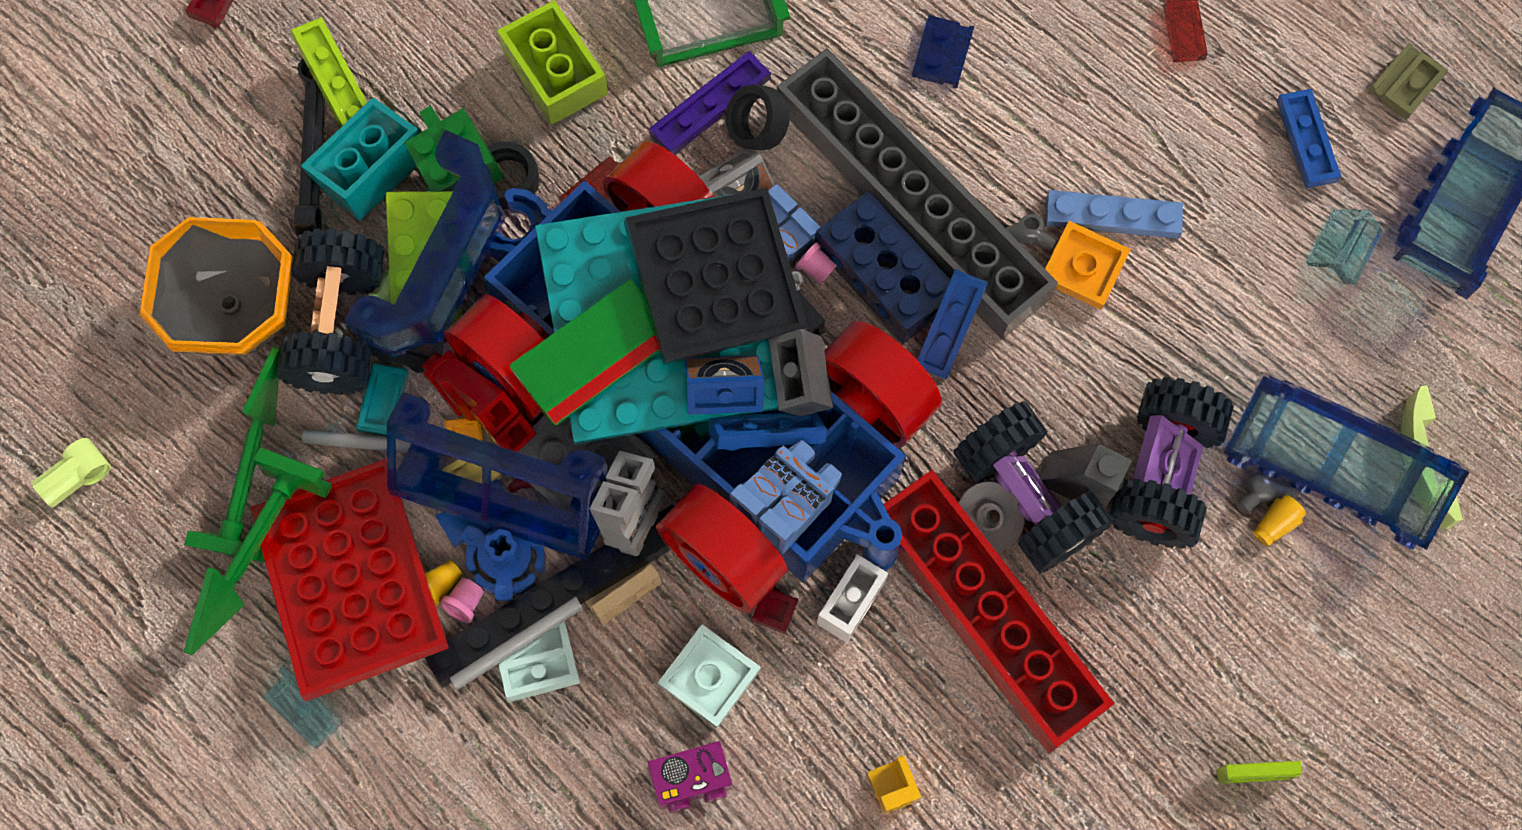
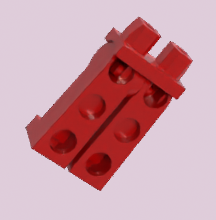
M450 350L443 355H440L438 352L434 353L423 363L422 368L425 370L423 375L450 409L459 417L463 415L469 421L477 420L483 429L488 432L487 434L502 453L510 459L536 435V432L504 390L461 362Z

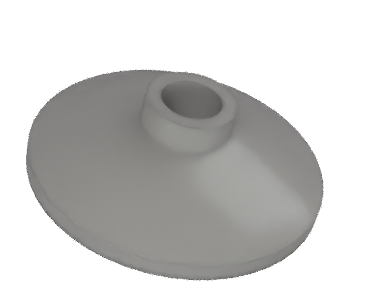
M988 481L970 487L962 495L959 501L960 506L997 553L1009 549L1020 539L1024 531L1026 519L1020 513L1017 504L1020 502L1012 491L1007 492L999 482ZM993 509L1000 514L998 522H994L990 517Z

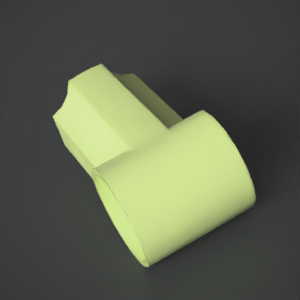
M82 438L70 444L64 450L62 460L31 482L35 491L50 507H55L81 486L95 484L109 473L111 469L110 464L89 438Z

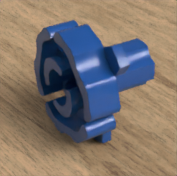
M495 517L481 525L480 528L468 525L460 538L468 545L466 550V567L471 574L475 575V583L484 591L495 595L497 601H511L513 594L520 595L534 588L537 584V579L533 573H530L520 582H513V580L520 577L529 568L533 548L537 554L534 566L536 573L545 571L546 553L542 544L549 536L542 524L531 527L519 518L511 517L508 521L509 527H505L502 519ZM503 548H509V549H510V551H503V552H502V555H501V556H498L499 551H500L501 549H503ZM476 558L480 568L488 577L495 579L496 583H490L478 574Z

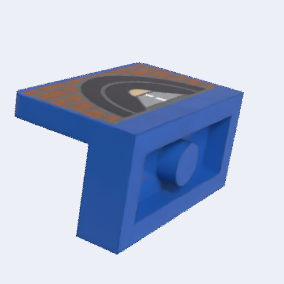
M758 356L701 357L685 360L684 366L687 379L686 407L688 415L763 412L764 377Z

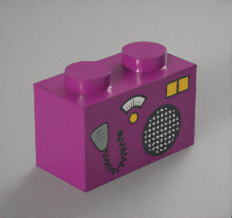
M720 741L647 761L660 810L668 808L669 813L688 809L691 807L689 801L703 797L705 803L727 797L726 791L732 789V781Z

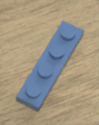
M1049 190L1046 200L1045 226L1065 228L1068 221H1071L1092 231L1179 239L1182 234L1183 202Z

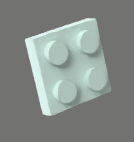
M702 624L659 680L658 685L715 728H718L760 672L761 667Z

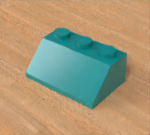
M372 97L311 155L301 167L338 206L360 222L386 196V192H391L417 166L404 142L420 132L415 126Z

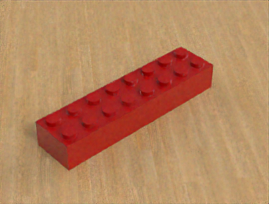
M933 470L883 504L890 519L897 522L902 531V539L897 556L1048 754L1115 704Z

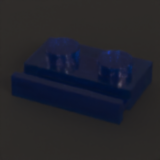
M929 15L912 71V77L941 85L947 83L953 85V88H958L974 26L970 25L968 28L960 26L959 22Z

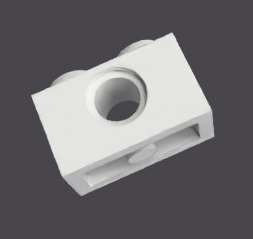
M857 554L820 612L817 625L848 643L884 586L888 573Z

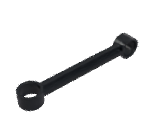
M303 58L297 67L298 74L305 87L301 165L323 145L325 98L315 79L305 77L309 68ZM302 167L300 172L299 204L294 209L296 236L299 234L303 235L305 231L313 233V229L322 230V215L319 206L320 186Z

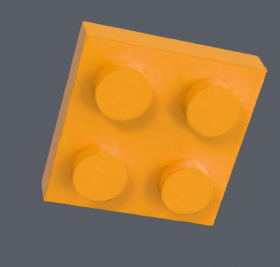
M1068 221L1045 270L1058 282L1056 290L1102 310L1131 249Z

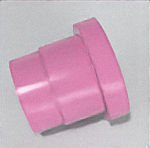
M816 242L794 268L799 272L803 270L809 277L822 284L837 265L820 250L822 246Z
M461 578L449 596L442 598L439 605L453 618L464 623H470L475 616L473 611L483 596L484 591L475 582Z

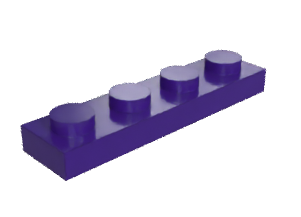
M748 51L649 128V135L660 146L676 154L726 114L729 101L737 90L745 85H764L771 79V72Z

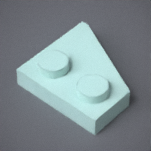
M565 621L499 663L508 703L580 684Z

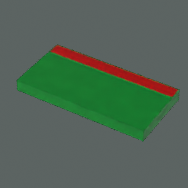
M629 279L509 365L510 370L554 427H557L660 352L643 293L633 280Z

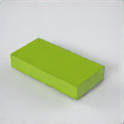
M1301 761L1229 764L1217 769L1218 783L1221 782V784L1286 781L1295 779L1302 774Z

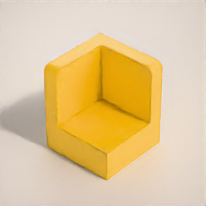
M904 755L897 757L894 762L868 772V778L883 815L918 802L921 798Z

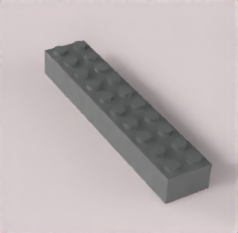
M828 48L777 86V90L780 91L787 101L790 111L789 120L862 195L869 191L950 279L956 269L988 282L975 313L1001 340L1052 298L1058 282Z

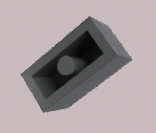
M798 329L770 338L769 346L779 411L801 417L833 408L822 337L803 329Z

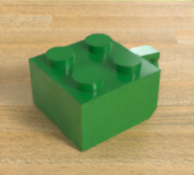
M431 105L419 112L428 129L405 141L404 144L430 191H458L459 204L505 178L481 134L464 108L443 120H440Z

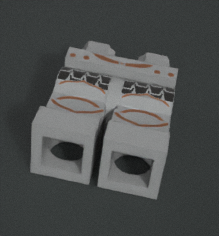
M619 450L606 476L607 482L603 481L590 507V511L604 536L603 541L605 545L618 548L621 552L633 556L640 554L644 546L643 542L651 526L654 525L658 517V511L664 501L662 494L657 493L658 487L656 483L651 480L655 469L653 459Z

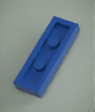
M1312 89L1280 94L1276 102L1305 188L1337 183L1342 176Z
M955 269L917 359L927 372L944 379L948 378L988 282Z
M817 412L801 417L790 413L725 416L710 418L709 432L717 449L730 451L748 447L770 449L776 446L795 445L800 440H803L809 446L811 444L826 443L827 429Z

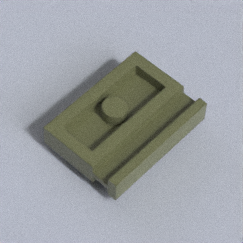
M1410 42L1368 91L1369 94L1372 95L1374 93L1380 97V102L1406 121L1449 71L1424 52L1418 53L1412 48L1413 44Z

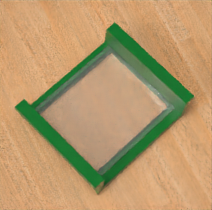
M633 0L650 55L654 54L657 67L782 36L783 22L790 20L785 0Z

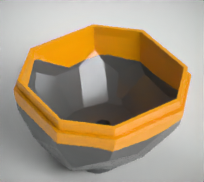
M188 217L150 246L139 315L172 352L210 356L254 353L286 327L292 284V255L261 221ZM236 302L232 309H226L228 303Z

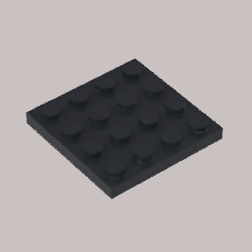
M768 188L625 218L624 226L663 365L766 341L778 335L808 328Z

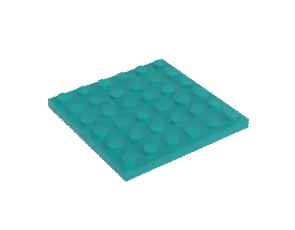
M720 197L535 225L554 333L629 279H632L643 293L624 226L626 217ZM769 340L694 357L758 356L764 377L763 412L779 409ZM658 352L570 416L569 419L574 444L707 422L710 418L747 415L758 412L688 415L686 407L687 379L684 366L685 360L663 365L660 352Z

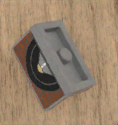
M742 149L699 176L715 197L768 188L769 191L775 186L761 154L752 149Z

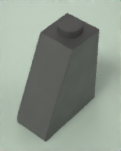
M1101 444L1055 450L1051 452L1039 477L1048 489L1070 500L1077 499L1080 495L1091 491L1105 508L1118 491L1132 460Z

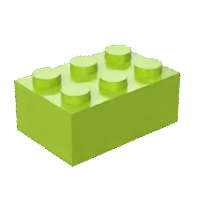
M555 0L497 30L502 52L550 125L608 95L605 73Z

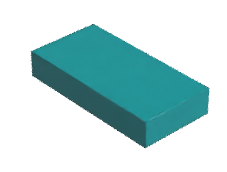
M373 363L356 425L358 432L393 437L409 376L407 369Z

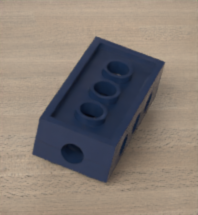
M869 191L816 230L815 243H819L822 246L820 250L837 265L835 270L902 344L906 343L934 321L951 279ZM881 266H887L891 269H884ZM908 290L911 291L913 294H907L903 291Z

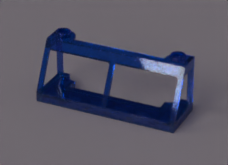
M405 392L402 393L386 422L387 488L391 495L494 530L503 529L510 531L512 536L587 561L600 534V529L590 511V507L600 487H597L593 492L598 480L600 479L601 485L603 481L607 482L608 468L603 456L578 450L569 453L562 460L560 466L429 424L427 423L430 417L428 403L418 396ZM396 439L411 443V446L396 471ZM445 455L481 466L482 484L442 471L447 461ZM491 470L571 496L573 499L565 512L491 487Z

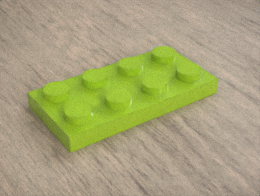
M458 191L386 192L391 309L444 324L447 331L463 315Z

